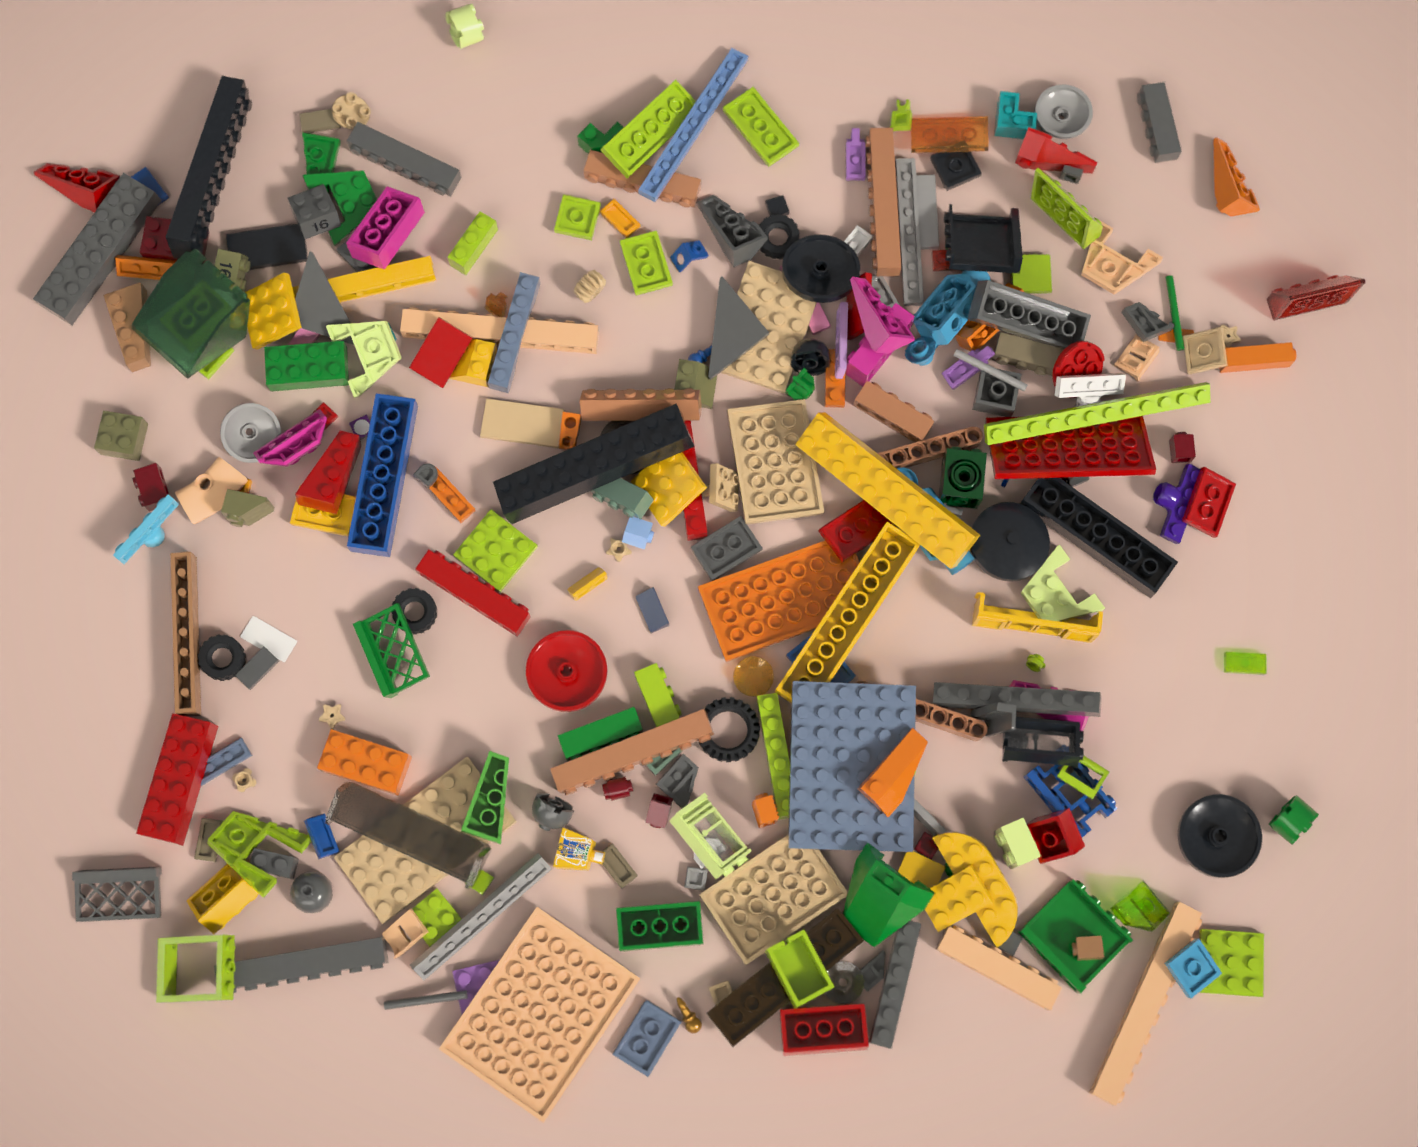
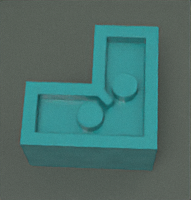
M1000 92L997 101L994 136L1024 139L1028 127L1036 129L1037 113L1018 111L1020 93Z

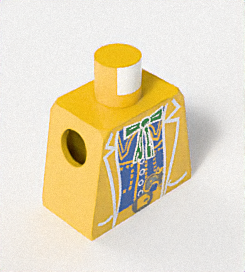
M562 828L553 867L564 870L589 871L591 862L603 864L605 852L595 850L596 842L594 840Z

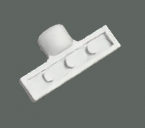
M1123 373L1057 376L1054 396L1059 398L1077 397L1076 407L1098 403L1103 395L1123 394L1126 375Z

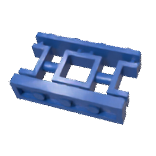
M1063 745L1056 751L1069 752V746ZM1078 763L1077 768L1071 766L1075 771L1070 775L1094 789L1098 780L1093 779L1088 774L1090 772L1089 769L1082 763ZM1039 765L1024 776V779L1052 813L1064 810L1065 808H1070L1072 811L1077 806L1080 807L1085 816L1076 825L1082 838L1092 830L1085 822L1099 811L1104 818H1107L1117 810L1115 800L1103 792L1102 785L1095 795L1101 804L1093 810L1084 801L1088 798L1085 795L1071 805L1059 790L1065 784L1064 781L1057 778L1060 772L1058 768L1061 765H1054L1047 772H1044ZM1052 773L1059 783L1050 791L1042 780Z

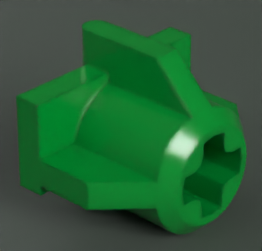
M803 368L797 377L793 376V382L785 390V394L794 400L808 399L815 390L814 377Z

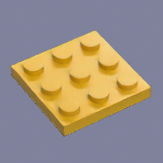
M284 272L240 295L252 349L258 350L302 328L288 273Z
M682 452L644 468L631 480L632 484L646 490L654 499L649 509L663 527L668 525L707 488Z

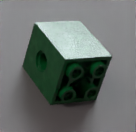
M960 447L946 449L942 459L939 499L943 504L947 503L946 505L953 507L978 509L983 500L987 453L979 449L962 450Z

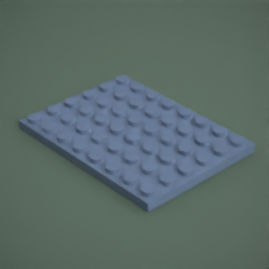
M792 682L788 848L863 850L866 843H869L879 851L913 852L914 776L902 803L889 817L884 815L857 788L912 728L915 729L916 686Z

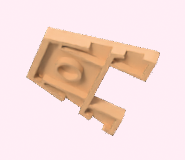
M1100 221L1103 226L1101 236L1090 244L1082 276L1115 295L1160 264L1163 257L1147 249L1138 263L1131 261L1104 245L1113 232V228Z

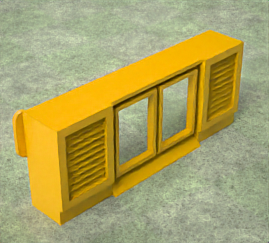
M977 592L974 596L977 601L974 604L972 626L997 630L1004 628L1062 637L1061 639L1092 643L1101 632L1103 612L1101 611L1093 615L1090 620L1070 618L1058 622L1038 619L1034 612L984 605L985 593Z

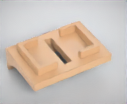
M1135 335L1114 366L1130 374L1138 382L1158 355L1159 346L1149 341L1143 342L1139 336ZM1131 352V353H1133V354H1135V355H1137V356H1139V357L1145 359V361H1142V360L1138 359L1137 357H1135V356H1133V355H1131V354H1129V353Z
M411 908L387 928L382 935L393 949V958L395 959L403 955L429 931ZM400 925H401V927L404 929V931L407 933V935L410 937V939H411L412 941H410V940L408 939V937L405 935V933H404V932L402 931V929L399 927Z

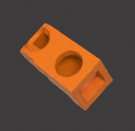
M563 412L559 449L568 450L577 446V438L582 420L581 414Z

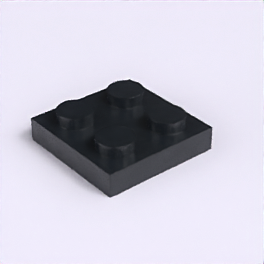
M965 141L930 157L946 191L982 175Z

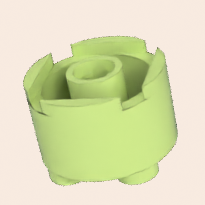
M472 3L445 13L447 24L450 23L451 29L449 32L460 49L484 40L481 32L484 30L481 20H477L475 16L476 11Z

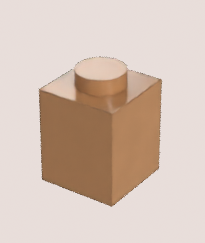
M1102 936L1076 937V943H1072L1073 956H1077V961L1104 958Z

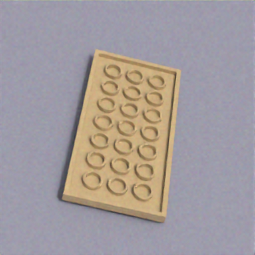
M468 756L334 857L382 924L386 923L490 843V841L461 832L481 776ZM505 806L502 833L517 822Z

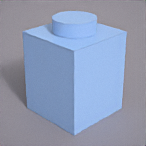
M629 517L622 542L645 550L647 542L651 543L654 532L651 531L653 523L636 517Z

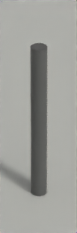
M467 990L384 1001V1008L388 1010L467 999L468 993Z

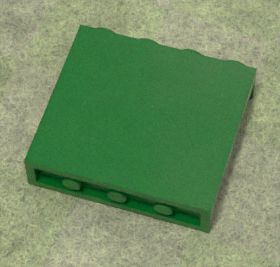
M1072 879L1018 933L1077 994H1080L1100 971L1133 939L1130 937V931L1124 926L1120 927L1115 922L1116 917L1108 910L1105 912L1100 906L1101 902L1094 895L1090 896L1085 891L1086 887L1082 882ZM1102 936L1104 958L1077 961V956H1073L1072 943H1076V937Z

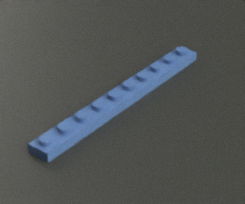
M731 48L638 189V194L656 202L748 61V55Z

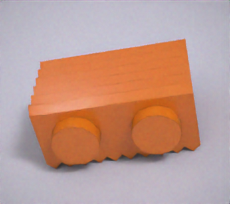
M767 793L755 796L752 808L758 827L762 828L776 824L780 816H778L776 811L777 808H775L776 804H774L773 796H768Z

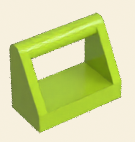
M1083 755V760H1079V762L1102 776L1094 789L1065 772L1068 768L1066 765L1062 767L1057 778L1090 799H1093L1110 771Z

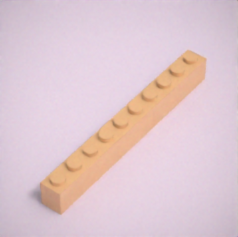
M410 307L402 311L400 332L403 338L426 339L438 317H441L472 336V340L478 339L495 343L496 346H499L507 316L498 317L495 314L482 316L474 312L459 314L457 311L440 312L436 309L423 311L419 308ZM529 317L520 348L597 354L598 325L591 322L576 324L574 321L569 320L556 322L553 319H545L541 321Z
M1181 902L1174 903L1089 1094L1114 1106L1117 1103L1120 1104L1125 1095L1123 1089L1126 1083L1129 1084L1132 1080L1134 1064H1138L1141 1060L1142 1053L1140 1051L1143 1044L1147 1045L1151 1037L1149 1033L1151 1026H1155L1159 1019L1158 1011L1160 1006L1163 1007L1168 999L1166 993L1169 987L1172 988L1176 981L1165 965V962L1194 940L1192 935L1195 930L1199 929L1202 923V919H1200L1201 912Z

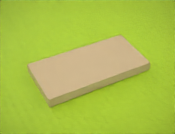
M486 398L480 437L559 448L562 414L565 410Z

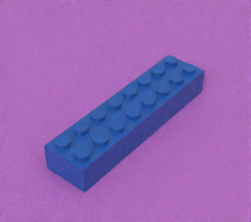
M377 393L375 395L347 547L351 552L383 557L391 556L418 410L417 402L413 398Z

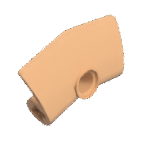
M218 456L204 474L199 475L194 482L176 491L175 494L191 522L197 524L222 510L227 489L240 491L248 479ZM210 482L209 487L203 489V484Z

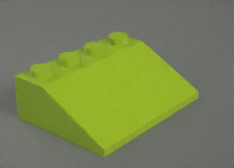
M1037 168L1034 174L1031 200L1079 246L1085 249L1101 236L1103 226L1100 220L1092 217L1088 213L1087 208L1084 205H1080L1070 192H1066L1057 180H1053L1048 174Z

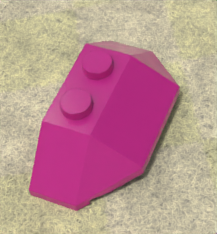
M320 409L253 452L259 463L288 467L297 463L301 457L314 452L321 445L327 420L326 416Z

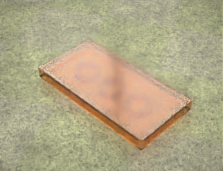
M988 116L912 118L911 153L988 151Z

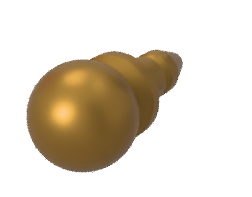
M677 997V1004L684 1016L682 1021L685 1022L686 1030L690 1033L699 1032L702 1027L701 1020L695 1017L696 1013L690 1011L683 999Z

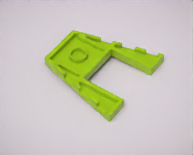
M232 811L207 839L208 845L264 898L277 883V878L245 861L253 849L259 845L266 835H269L302 854L312 842L309 834L298 832V829L291 827L288 829L277 826V823L270 821L265 823L258 821L256 817Z

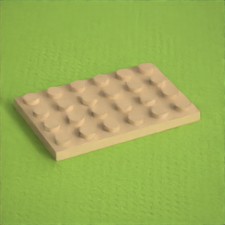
M748 261L737 294L768 330L769 335L721 373L785 394L793 372L791 366L792 351L798 342L804 340L817 302L805 300L792 292L783 279L782 271Z
M805 399L727 409L745 524L823 515L824 507L816 461L795 445L809 426Z
M787 835L699 894V896L744 964L747 965L763 954L766 949L776 945L845 898L848 892L819 849L788 848Z

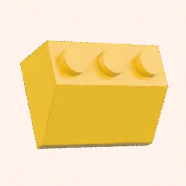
M227 863L188 898L186 902L197 920L214 935L217 931L224 928L228 921L238 915L259 893Z

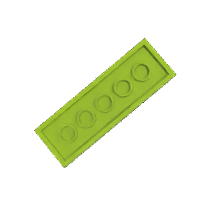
M674 80L616 134L601 151L626 178L630 177L677 132L696 101L677 80Z

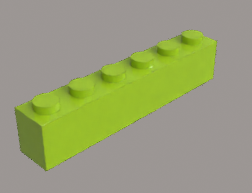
M772 693L757 696L756 701L774 802L776 804L775 807L777 808L778 816H780L778 820L789 818L790 760L778 694Z

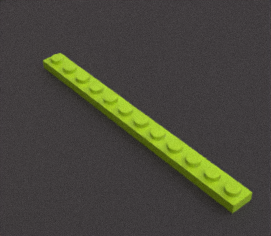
M1208 382L987 423L984 424L985 443L992 445L1211 403L1210 384Z

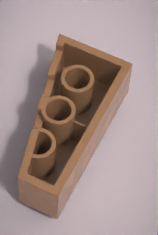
M139 282L104 294L103 296L126 366L132 372L150 367L151 354L146 288Z

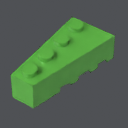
M489 751L461 832L501 845L509 757Z

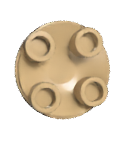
M349 92L334 101L332 115L335 121L342 127L354 129L357 122L366 125L369 121L371 110L367 103L355 93Z

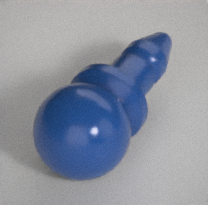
M712 345L703 351L698 350L697 353H692L688 360L697 361L702 364L707 362V357L711 355Z

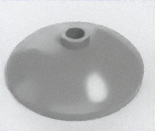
M1060 84L1046 89L1040 95L1036 103L1035 113H1037L1039 126L1047 134L1060 139H1070L1079 136L1088 128L1092 120L1093 108L1090 99L1082 90L1071 85Z
M244 403L231 409L224 417L220 428V437L225 450L235 459L247 463L259 462L253 452L281 435L280 423L275 414L265 406L256 403ZM251 428L252 434L246 435V429Z

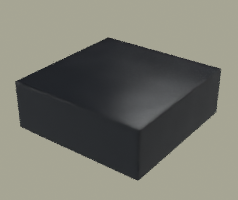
M784 195L765 201L769 215L790 214Z

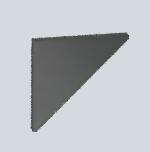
M309 251L295 298L302 329L330 337L326 328L327 325L351 324L314 253ZM351 336L340 340L354 345Z
M723 276L720 277L708 375L710 380L769 335L768 330Z

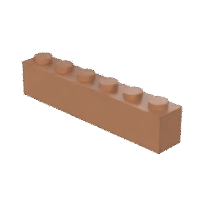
M590 150L584 167V178L592 183L600 182L610 188L619 187L629 193L638 192L653 166L642 164L630 177L626 178L603 153ZM675 172L658 198L667 203L675 202L686 208H695L701 189V179Z
M652 388L645 390L587 389L582 391L580 397L582 421H636L676 403L684 420H700L702 411L700 390L692 388L684 390H674L672 388L665 390H654Z

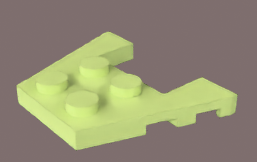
M387 321L326 326L332 342L351 336L365 370V374L348 381L354 398L361 396L402 358Z
M1060 545L1055 548L1042 567L1021 591V595L1038 619L1061 622L1070 618L1082 617L1090 613L1103 611L1105 607L1095 593L1077 604L1054 572V570L1070 560Z

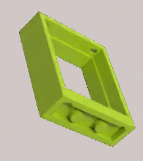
M235 935L158 938L156 1003L234 1000ZM217 942L216 994L176 995L177 944Z

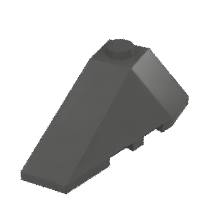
M712 195L697 202L722 251L733 267L750 261L767 241L766 234L754 221L750 222L745 218V215L732 210L730 205L717 196Z

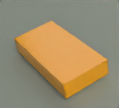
M612 199L600 210V214L626 239L641 227L640 223L615 199Z

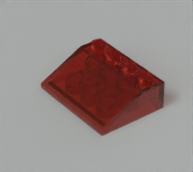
M1333 275L1323 281L1316 279L1306 285L1295 284L1289 289H1275L1266 300L1273 321L1347 304L1366 281L1363 278L1348 275L1340 277Z

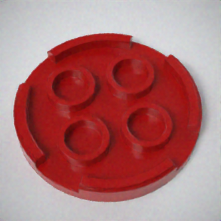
M1077 341L1066 347L1054 364L1052 373L1054 387H1056L1057 376L1101 374L1103 362L1105 361L1102 350L1089 341Z

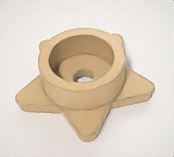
M1225 325L1220 326L1223 328L1226 348H1229L1232 343L1241 342V339L1236 334L1237 326L1231 328Z
M610 539L611 547L606 551L607 555L615 556L616 560L620 562L624 555L632 553L627 544L623 543L622 540Z
M326 704L323 705L324 714L319 718L320 722H327L330 729H334L337 723L345 721V717L340 713L341 704L334 707Z

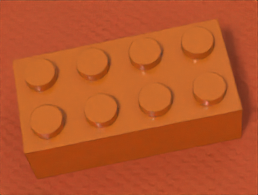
M331 729L317 769L399 796L412 757L407 753Z

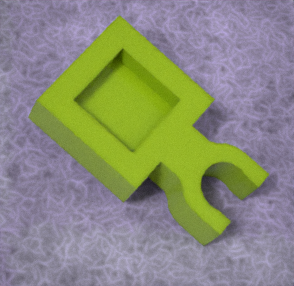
M906 99V104L901 106L900 100H897L898 111H892L890 127L893 128V131L911 130L912 112L909 110L911 104L909 99Z

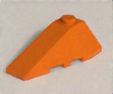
M1217 137L1214 138V187L1217 209L1231 217L1258 212L1260 208L1252 189L1248 190L1243 181L1246 178L1235 167L1237 161L1228 144Z

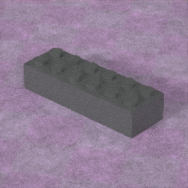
M983 280L977 282L967 319L1025 339L1065 349L1074 342L1084 341L1091 315L990 280Z

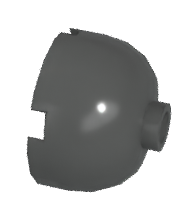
M540 792L537 793L532 806V815L539 823V827L550 831V829H559L567 825L574 813V810H572L573 806L559 797H555V799L548 798L550 794Z
M309 871L303 873L291 885L290 896L292 903L304 913L321 912L332 900V884L326 876L319 872Z

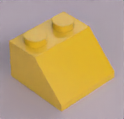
M478 339L472 340L450 379L488 387V381L497 354L496 344Z

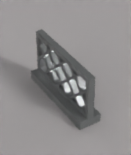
M162 867L78 870L72 872V881H75L76 922L161 918L160 875H162ZM154 880V890L149 895L141 886L146 881ZM125 882H131L136 887L129 896L120 888ZM104 883H110L115 888L109 896H106L99 889ZM81 884H89L94 889L88 897L81 893ZM138 890L147 897L140 906L131 898ZM117 891L126 898L119 907L110 899ZM96 892L105 899L98 908L89 900ZM148 900L155 905V913L148 914L142 909ZM127 901L137 908L131 915H127L121 909ZM106 902L116 909L110 916H106L100 910ZM87 903L95 911L89 917H82L81 908Z

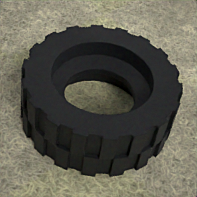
M770 215V217H766L759 224L767 236V241L760 248V251L767 257L783 259L787 249L795 241L799 240L800 232L798 225L787 215ZM775 228L785 230L788 236L787 241L782 245L772 244L769 240L771 230Z
M409 588L406 591L403 590L395 597L396 599L392 605L400 604L404 616L405 607L411 602H419L424 607V615L421 619L411 621L406 618L413 635L417 633L422 634L434 625L437 618V606L431 595L419 588ZM395 610L391 613L393 615L392 618L396 623L398 619V614Z
M219 634L214 637L211 636L207 641L203 642L202 647L199 649V666H201V670L214 680H231L233 677H236L235 675L246 663L244 648L237 640L228 635ZM219 648H226L232 654V660L226 667L220 668L213 664L212 655Z

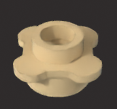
M245 768L232 777V780L238 786L237 790L239 792H245L247 788L256 786L257 781L253 779L252 771L249 768Z

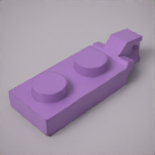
M852 128L851 139H847L846 181H865L864 139H860V128Z
M987 346L981 351L979 348L975 351L972 350L968 355L988 364L987 360L995 355L991 347ZM960 359L942 372V375L951 389L955 390L978 373L980 369Z

